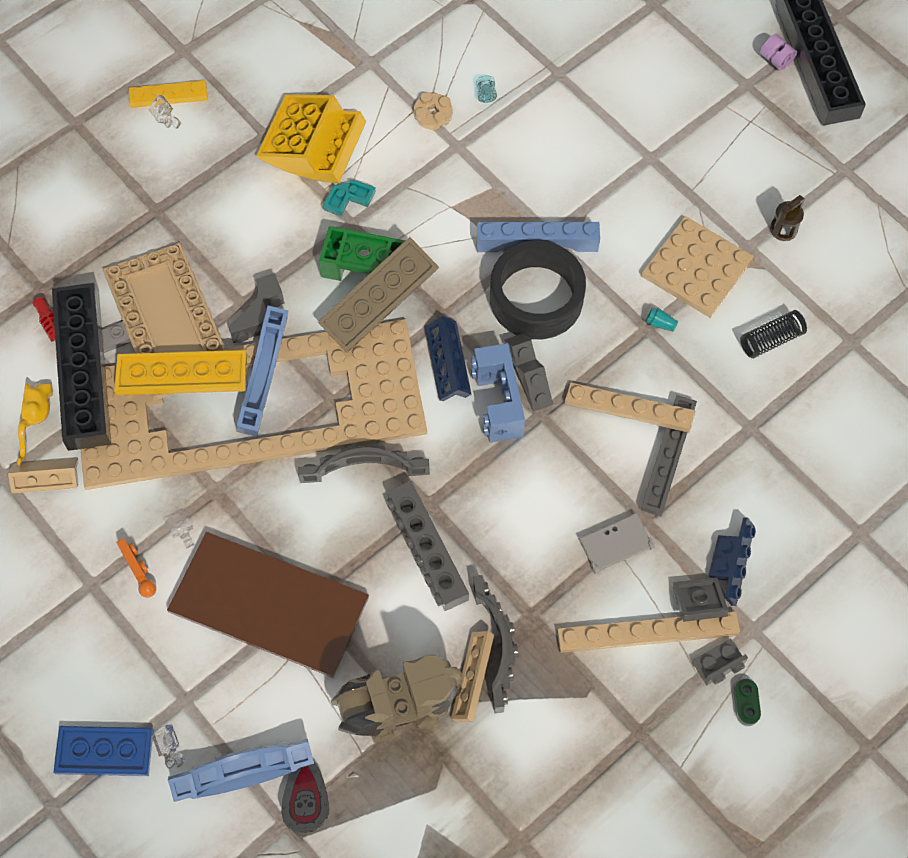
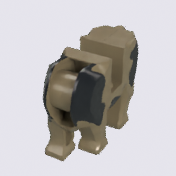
M425 655L413 661L403 662L404 673L382 679L379 669L366 676L349 680L331 699V704L338 706L342 719L338 730L353 735L372 736L373 742L379 743L394 738L392 729L394 727L403 726L415 721L417 728L420 730L438 725V719L447 715L449 706L455 696L461 693L462 672L457 667H451L449 661L436 655Z

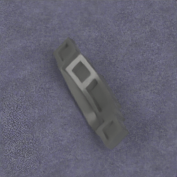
M370 444L367 447L350 445L346 448H341V452L336 455L320 457V466L306 464L303 467H298L300 483L322 482V476L334 470L363 463L386 464L408 471V476L430 475L429 459L415 457L412 460H407V452L399 450L389 451L385 449L384 445L380 446L379 444Z
M482 575L473 576L476 605L482 604L490 614L496 625L502 645L501 664L492 684L491 694L495 714L503 713L504 705H508L507 692L502 690L509 689L510 681H513L512 668L509 666H513L515 658L518 657L517 644H512L511 636L515 635L513 622L508 621L507 615H502L501 604L496 602L495 595L488 596V583H483Z

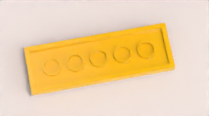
M246 350L117 354L114 392L116 395L246 391L247 352Z

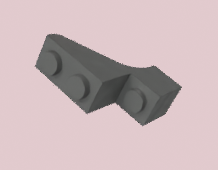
M275 273L255 279L258 290L256 300L229 326L233 343L244 342L251 337L260 336L267 306L277 308L285 304Z
M524 333L504 339L505 344L508 343L512 362L517 369L531 409L537 411L553 405L545 368L536 359L532 340Z

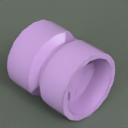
M774 34L763 44L760 54L767 60H772V64L782 71L792 63L797 55V51L789 44L785 45V40L778 34Z

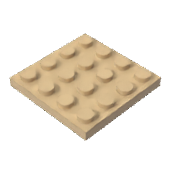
M685 216L643 270L641 277L711 318L753 261L754 256Z

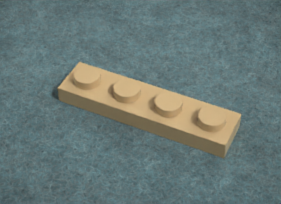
M489 631L472 632L462 671V690L456 696L451 719L456 722H474L494 634Z

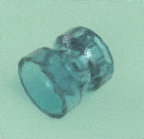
M489 75L479 77L476 80L478 100L483 103L493 102L497 98L494 77Z

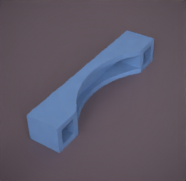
M477 222V252H499L528 241H547L577 252H598L600 224L599 222Z
M267 306L236 432L258 436L289 310Z

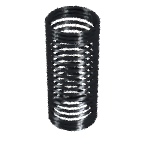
M790 311L742 334L740 337L741 346L746 355L754 359L759 357V355L765 354V352L781 346V344L806 334L807 323L799 311ZM793 315L796 316L797 319L799 320V322H800V324H801V327H802V331H801V329H800V326H799L797 320L795 319V317H793ZM748 340L750 341V344H751V346H752L754 352H753L752 349L750 348L749 343H748Z

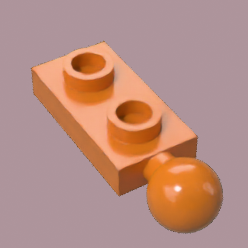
M124 538L117 541L119 549L140 584L138 588L140 595L145 598L152 597L157 590L156 584L146 578L145 574L148 573V570L143 561L137 562L135 556L138 553L132 543L127 544Z

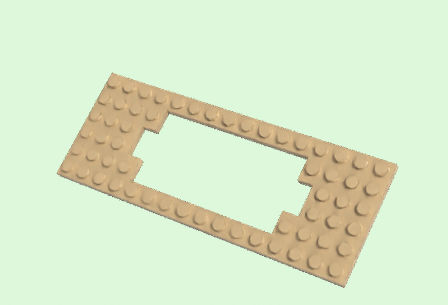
M406 319L379 323L348 353L327 332L282 339L277 362L327 354L331 376L348 374L352 400L336 402L339 426L169 453L166 430L150 432L147 406L164 403L163 398L154 401L151 394L116 395L114 392L116 365L105 367L112 445L80 449L85 490L341 449L350 445L359 446L426 435L427 426ZM258 343L227 347L226 351L246 350L247 367H251L254 364Z

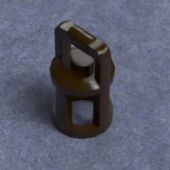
M799 195L791 201H785L778 205L770 225V232L773 237L780 241H790L796 237L804 217L802 206L805 198ZM783 226L792 227L789 235L780 234Z

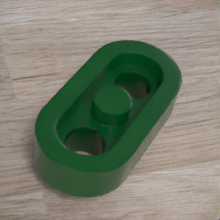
M742 679L734 687L736 717L742 725L753 726L761 717L758 687L754 681ZM743 687H748L751 692L745 693ZM750 709L753 712V716H748L746 710Z

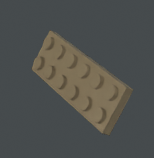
M409 237L322 317L318 323L348 353L436 272L439 266Z

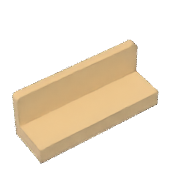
M78 458L21 463L20 466H17V463L12 464L8 472L11 493L77 488L79 485L76 472Z

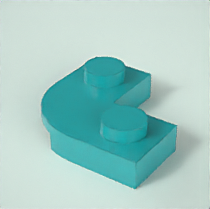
M350 180V182L338 186L334 185L323 204V210L342 216L349 201L368 207L376 192V187L356 180Z

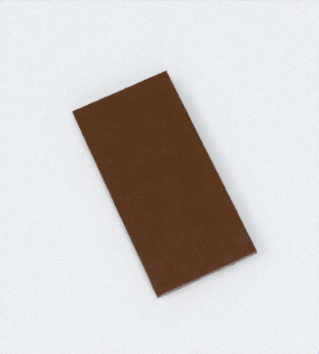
M206 531L167 611L334 678L369 599V594Z

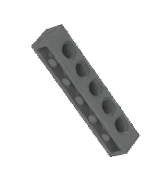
M412 481L388 490L386 504L390 512H395L397 516L395 518L399 530H404L406 537H404L409 549L413 548L416 554L414 556L418 568H423L425 572L423 577L427 586L433 587L435 591L433 597L437 606L442 605L444 611H447L469 601V592ZM405 506L412 508L409 512H404L401 509ZM413 525H420L422 527L417 531L411 529ZM423 543H428L431 545V548L422 549L420 546ZM438 562L441 566L435 569L430 567V564ZM442 581L451 583L447 588H443L439 584Z

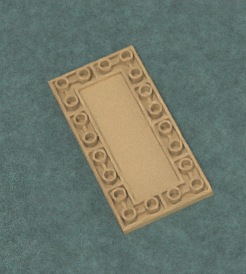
M181 243L103 269L135 354L226 351ZM151 394V395H152V397H153V400L156 401V400H159V399H161V398L170 396V395H172V394Z

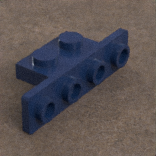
M743 517L739 536L718 535L709 571L710 578L717 577L718 580H728L724 597L731 606H737L738 599L741 597L742 580L746 576L747 559L751 556L750 546L752 538L756 534V528L748 517Z

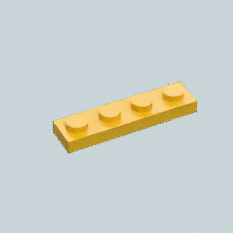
M206 80L129 88V104L131 108L208 100Z

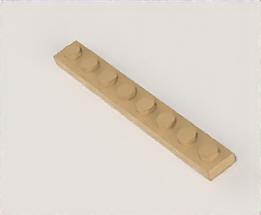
M735 611L728 612V617L683 622L682 617L558 628L557 634L560 653L739 636L740 628L737 612Z

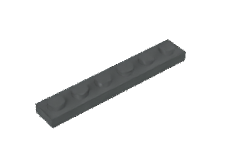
M676 395L673 406L695 410L697 401ZM666 428L641 511L662 517L687 432Z

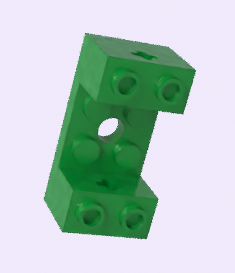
M329 226L319 258L321 277L341 281L344 270L370 274L406 240ZM361 250H368L370 252L367 256L359 254Z

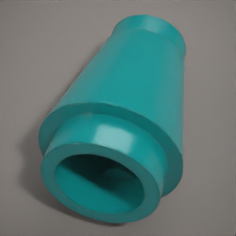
M652 307L646 319V322L650 324L649 326L674 332L678 324V320H675L659 307L657 309Z

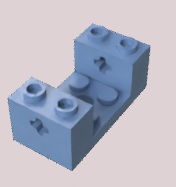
M508 343L475 348L474 357H471L472 379H476L477 386L499 383L501 394L505 395L504 403L487 406L486 414H483L484 436L489 437L490 443L522 438L524 435L525 416Z

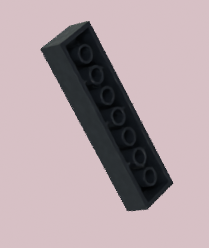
M776 0V9L790 44L797 51V61L823 126L860 119L866 103L823 0Z
M94 283L52 288L62 441L68 451L112 445L99 293Z

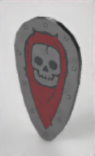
M315 762L291 772L285 786L281 807L283 822L289 829L297 833L316 831L328 819V795L321 771Z

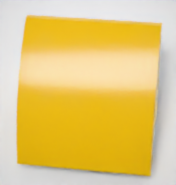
M285 94L256 156L258 159L286 172L316 181L339 184L367 121L361 111H344L334 95Z

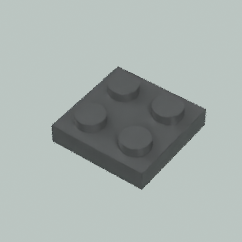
M717 577L673 582V590L683 622L728 617L729 610Z

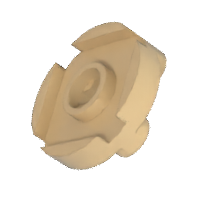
M425 92L421 94L414 105V117L423 128L430 130L440 129V126L445 123L446 125L449 124L452 119L453 108L451 100L447 96ZM431 109L437 110L434 114L430 113Z

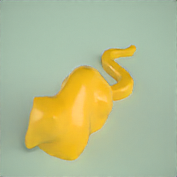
M25 383L21 409L22 420L18 425L20 457L17 459V466H20L21 462L26 458V427L45 421L49 415V398L53 396L50 383L36 384L35 387Z

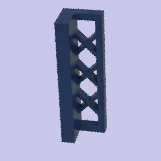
M442 316L425 326L438 397L440 401L444 402L455 395L466 398L472 394L457 322ZM438 327V335L434 338L433 329ZM442 344L443 350L439 357L437 350L439 345ZM445 362L447 368L444 375H442L440 369ZM447 381H449L451 390L445 393L444 387Z

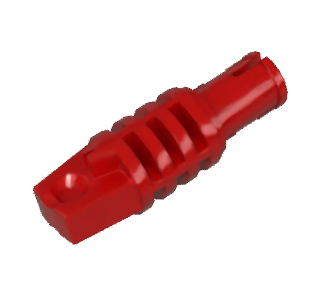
M39 297L32 304L40 315V324L50 341L53 342L55 341L54 314L46 303L45 298Z

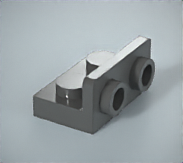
M729 639L695 658L692 664L706 686L712 682L716 685L726 679L725 675L731 671L735 674L744 669V664L748 657L746 654L742 656L732 639Z

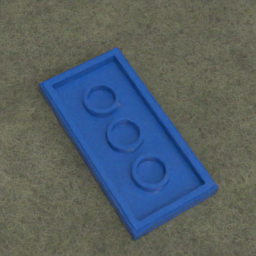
M59 726L53 773L66 775L149 776L154 730L153 728Z

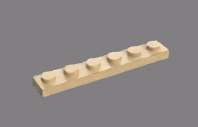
M570 383L565 399V405L690 433L695 416V410Z

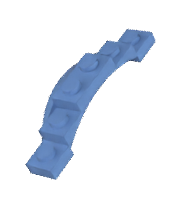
M308 739L286 745L285 742L263 748L259 745L215 757V761L193 766L191 771L169 776L168 783L174 802L187 798L196 799L260 784L294 772L300 767L314 764Z

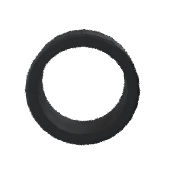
M528 241L509 248L498 258L491 273L490 305L494 316L509 332L515 335L524 333L530 339L544 340L566 332L575 324L582 311L586 291V276L583 267L571 252L555 243ZM541 267L549 269L564 278L570 286L573 295L563 307L553 312L537 314L523 311L514 306L505 296L502 286L511 275L522 269Z

